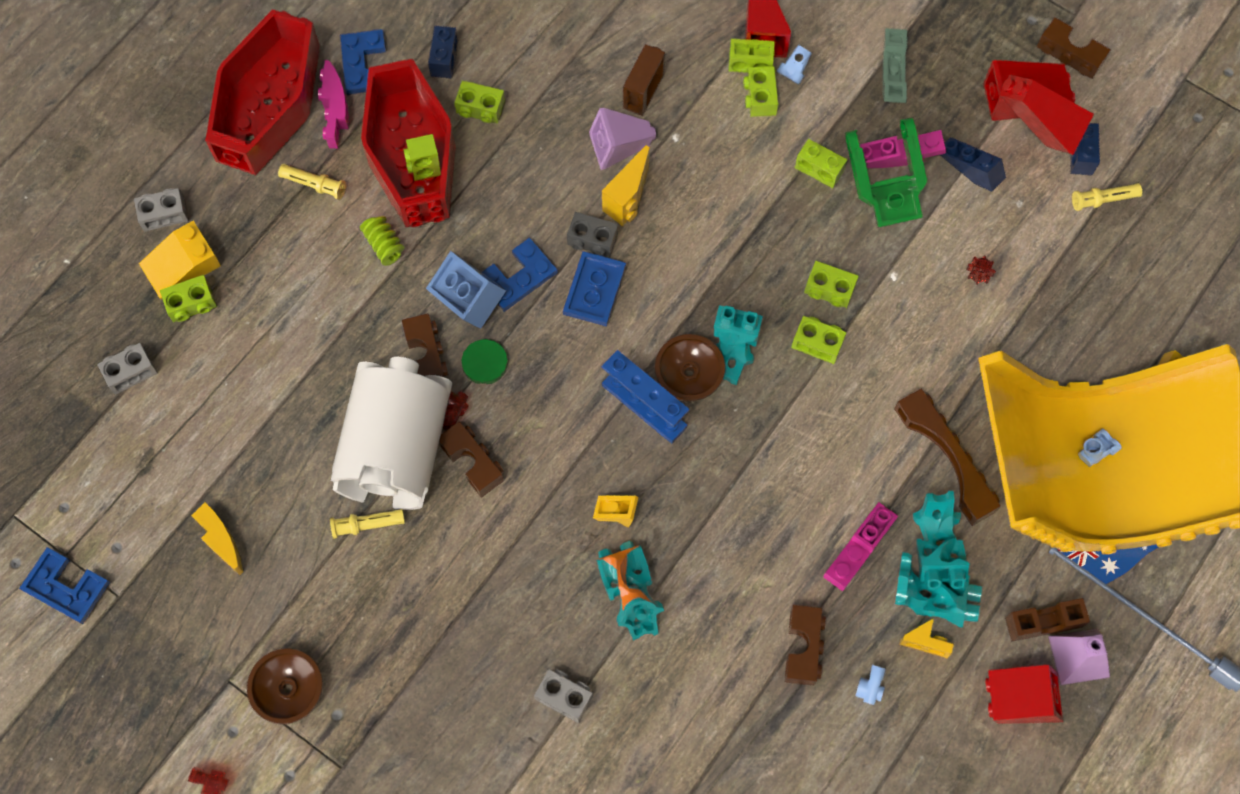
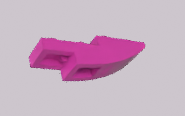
M325 60L324 69L320 70L322 88L318 89V99L322 101L325 110V120H327V127H323V139L327 141L329 148L338 149L340 129H349L348 105L335 68L329 60Z
M941 130L917 135L923 162L924 158L946 153ZM897 136L859 144L860 148L863 149L867 168H890L908 165L903 139L897 140Z
M878 502L823 577L841 591H844L893 525L898 515Z

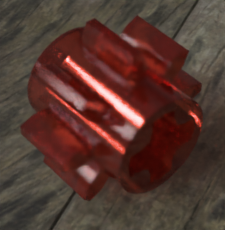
M985 255L979 259L973 257L972 264L969 263L966 267V270L971 271L968 279L975 281L976 285L983 281L988 284L990 277H994L996 273L994 269H991L994 261L990 262Z

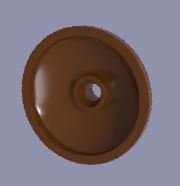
M694 334L680 335L667 341L659 350L655 361V374L658 383L675 398L683 401H697L710 396L722 383L725 373V362L719 348L709 339ZM692 371L693 375L687 376L685 372Z
M279 649L266 654L254 665L247 681V696L251 707L261 718L274 724H291L308 716L317 706L323 689L321 671L315 661L307 654L295 649ZM291 685L292 691L285 693V687Z

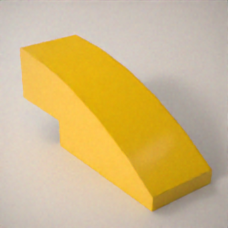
M204 502L191 515L207 531L201 539L234 571L241 575L243 568L235 541L223 521Z

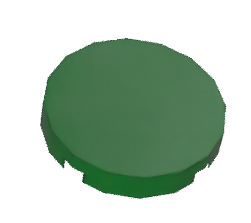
M488 339L477 340L468 345L461 359L462 369L467 378L474 383H486V385L500 380L506 373L508 364L507 355L503 347L497 342Z

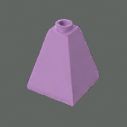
M599 108L589 131L601 170L607 169L639 152L645 145L649 146L652 140L656 138L655 128L650 126L649 121L606 108Z
M1098 629L1049 636L1060 685L1110 677L1107 652L1102 634Z

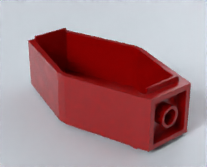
M272 9L220 64L217 70L205 139L216 162L257 175L307 120L311 111L320 50L313 22L304 17L298 18L286 11ZM286 64L290 65L288 69L282 68ZM272 100L271 104H264L265 101ZM248 136H254L252 141L246 140Z
M413 58L369 67L361 133L362 144L369 167L405 227H419L428 222H441L450 217L456 147L450 118ZM401 112L407 113L405 117L399 116ZM433 134L441 175L415 181L413 173H408L403 150L407 149L406 140ZM418 188H423L424 192L417 193L416 190Z

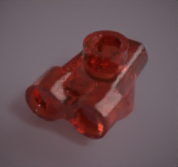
M452 391L450 392L442 426L443 429L448 430L451 426H454L459 417L463 416L468 409L469 404L466 403L468 396L461 391L457 394Z
M193 767L187 782L198 785L202 784L201 794H222L223 791H226L230 779L225 778L226 773L220 770L211 769L209 773L203 769Z

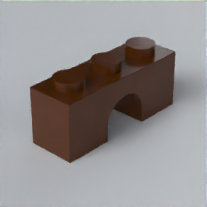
M1054 18L1042 34L1037 48L1041 49L1045 54L1060 60L1061 63L1079 71L1083 76L1093 79L1104 64L1111 49L1094 39L1085 47L1074 46L1069 40L1073 27Z
M429 313L403 319L402 324L409 349L422 347L427 350L426 355L422 359L415 361L419 364L417 374L424 377L427 375L441 377L449 375L446 362L441 363L439 355H443L441 342H436L434 336L438 334L436 321L430 320Z
M459 421L440 435L439 446L452 462L463 456H469L475 460V465L465 475L467 481L482 498L504 482L502 475L504 470L496 460L494 462L488 457L490 453L484 444L480 443L478 445L474 440L476 436L468 425L464 427Z
M1083 598L1060 602L1053 607L1036 610V607L1014 611L1005 618L1011 642L1080 629L1090 623Z
M792 605L788 634L801 636L807 644V650L802 654H788L786 658L785 683L814 686L817 679H821L822 664H818L819 655H823L824 640H820V631L825 630L826 616H822V608Z

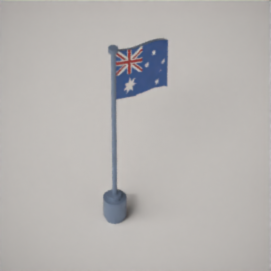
M1157 544L1139 548L1119 549L1117 552L1107 555L1102 554L1101 551L1061 552L1058 548L1050 549V554H1056L1208 662L1209 666L1207 669L1210 670L1209 676L1228 690L1233 689L1237 692L1240 689L1239 666L1225 656H1222L1220 659L1218 657H1215L1213 660L1107 585L1126 574L1147 554L1160 548L1157 547Z

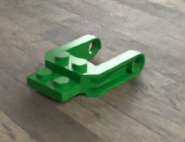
M912 117L900 120V130L910 176L905 175L878 181L872 185L869 181L863 149L859 146L857 129L845 132L858 199L873 207L877 228L923 218L918 195L926 185L927 177L916 126Z

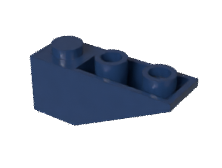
M952 137L944 143L946 153L940 156L975 185L992 192L1006 179L1001 158Z

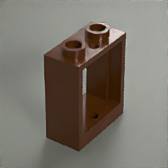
M644 45L623 85V109L640 116L644 115L664 76L665 52L660 48Z

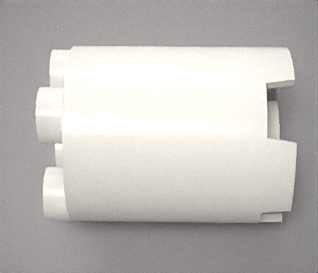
M392 357L388 368L372 362H359L332 468L331 481L334 482L333 490L344 497L361 503L364 502L367 493L370 492L377 495L393 496V508L397 510L422 508L425 495L428 492L451 392L452 382L449 379L436 375H427L425 377L418 375L419 364L414 360L404 357Z

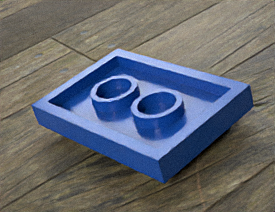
M583 251L563 309V315L607 327L626 263Z

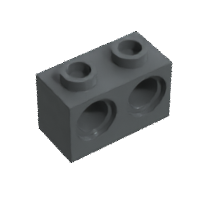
M575 212L567 233V245L576 250L584 249L591 251L595 255L610 257L618 235V224ZM579 231L586 232L585 235H577L576 233ZM600 237H605L608 240L601 242L597 239Z

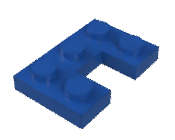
M383 29L340 35L347 95L366 92L369 68L366 69L365 55L386 52Z
M530 237L512 250L513 256L524 267L512 277L507 279L494 263L482 271L483 274L506 290L497 304L503 312L558 273L557 268Z
M47 547L19 589L83 625L110 582L87 569L74 590L57 581L70 560Z

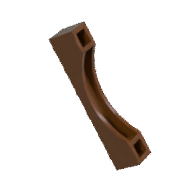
M921 388L899 400L894 410L906 428L930 439L944 452L951 462L959 484V508L971 526L996 513L1001 507L998 496L994 491H990L986 485L984 475L975 469L970 454L963 451L959 445V438L947 427L945 417L934 408L931 396L925 394Z

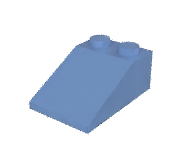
M450 251L426 287L429 292L460 318L480 329L506 292L495 281L452 251Z

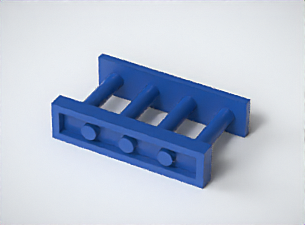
M616 350L602 365V369L610 374L602 382V386L673 444L687 428V424L681 419L689 412V408L620 351Z

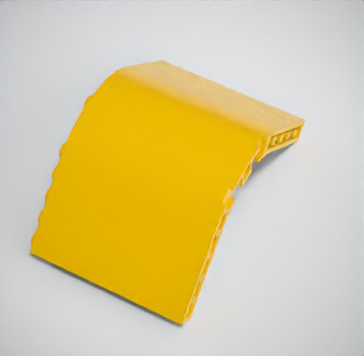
M1229 344L1128 375L1102 381V385L1089 386V382H1069L1067 386H1059L1058 381L1043 378L1003 351H997L978 358L1012 529L1050 545L1052 548H1058L1061 552L1101 551L1102 554L1107 555L1113 554L1119 549L1139 548L1156 544L1157 547H1166L1172 545V541L1175 540L1190 541L1196 539V535L1199 534L1214 535L1220 533V529L1240 528V366L1236 351ZM1105 429L1113 439L1120 443L1122 449L1114 455L1109 454L1100 462L1089 467L1079 458L1078 453L1084 449L1086 440L1094 438L1093 436L1098 431Z

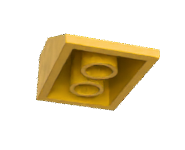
M647 145L602 190V211L622 227L627 221L631 222L637 215V209L649 170L650 147Z
M194 220L173 231L139 263L161 300V289L203 274L205 276L221 267Z

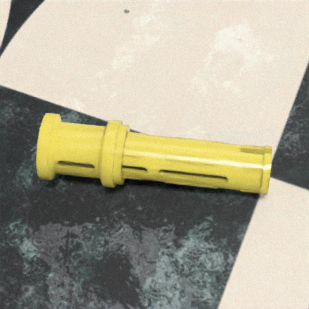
M284 163L278 171V176L315 188L319 194L326 193L334 196L337 200L343 197L346 190V182L344 180L337 181L329 178L326 174L318 176Z
M1136 183L1134 185L1104 190L1092 188L1086 192L1074 191L1072 194V204L1076 211H1081L1083 208L1091 206L1098 208L1102 203L1141 197L1142 187L1139 183ZM1125 192V194L1112 196L1114 193Z
M402 509L358 517L357 514H350V517L330 518L333 539L340 535H357L363 530L405 524Z

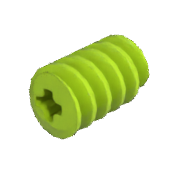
M385 216L371 217L360 225V230L372 246L378 259L381 260L382 265L389 266L400 258L405 247L403 244H399L400 239L395 237L396 233L394 230H390L391 225L386 223L387 219Z

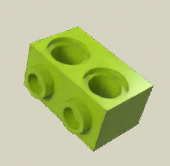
M731 39L728 72L748 73L749 67L773 66L774 41Z
M774 66L749 67L747 76L743 77L744 90L748 89V95H745V107L750 109V117L776 116L778 97Z
M462 80L454 102L456 114L465 118L480 119L485 123L493 122L498 124L505 104L504 90Z
M433 134L407 139V149L403 150L408 173H413L415 181L441 175Z
M808 139L797 155L795 168L834 188L845 170L847 159Z
M815 260L804 293L813 299L828 301L835 307L847 308L859 276ZM816 280H821V281H823L825 284H824V285H818L817 283H815V281H816ZM836 288H843L846 292L841 293Z
M204 274L160 290L167 314L173 323L185 321L190 316L208 313L211 309L217 307L210 285ZM204 294L201 299H196L198 295ZM182 302L180 306L174 307L176 303Z
M803 316L791 348L835 364L847 332L842 331L836 325L829 326L821 323L815 317ZM810 331L814 336L808 337L803 332ZM831 339L836 344L828 345L825 340Z

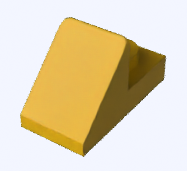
M598 496L593 518L597 521L619 522L625 527H630L634 519L639 497Z
M934 619L905 634L899 644L944 658H948L952 654L954 644L948 643V639L944 637H930Z

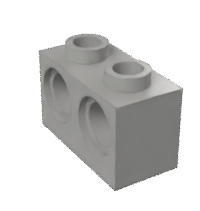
M169 188L163 192L144 194L141 197L134 198L138 223L144 232L188 222L184 197L179 188Z
M141 343L130 345L124 351L108 356L103 362L97 364L108 387L115 395L158 374ZM141 359L140 363L133 365L135 360ZM120 369L117 375L112 376L115 370Z
M558 669L555 672L548 670L534 695L535 700L579 723L593 698V693L590 692L591 688L580 681H577L576 684L569 681V676ZM551 683H558L561 686V690L556 694H551L547 691V687ZM572 695H580L583 698L582 703L578 706L571 705L569 698Z

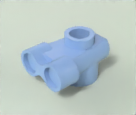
M798 45L785 64L781 63L777 72L800 84L804 77L802 74L812 53ZM801 54L803 56V60L801 62H797L795 60L796 55Z
M1101 429L1093 436L1094 438L1085 441L1084 449L1078 455L1084 463L1091 467L1109 454H1116L1122 447L1105 429Z
M872 665L870 679L861 677L856 697L864 699L863 702L875 705L876 700L881 702L885 687L880 686L886 669Z

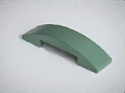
M885 28L882 87L883 99L886 102L906 103L907 82H905L907 30Z

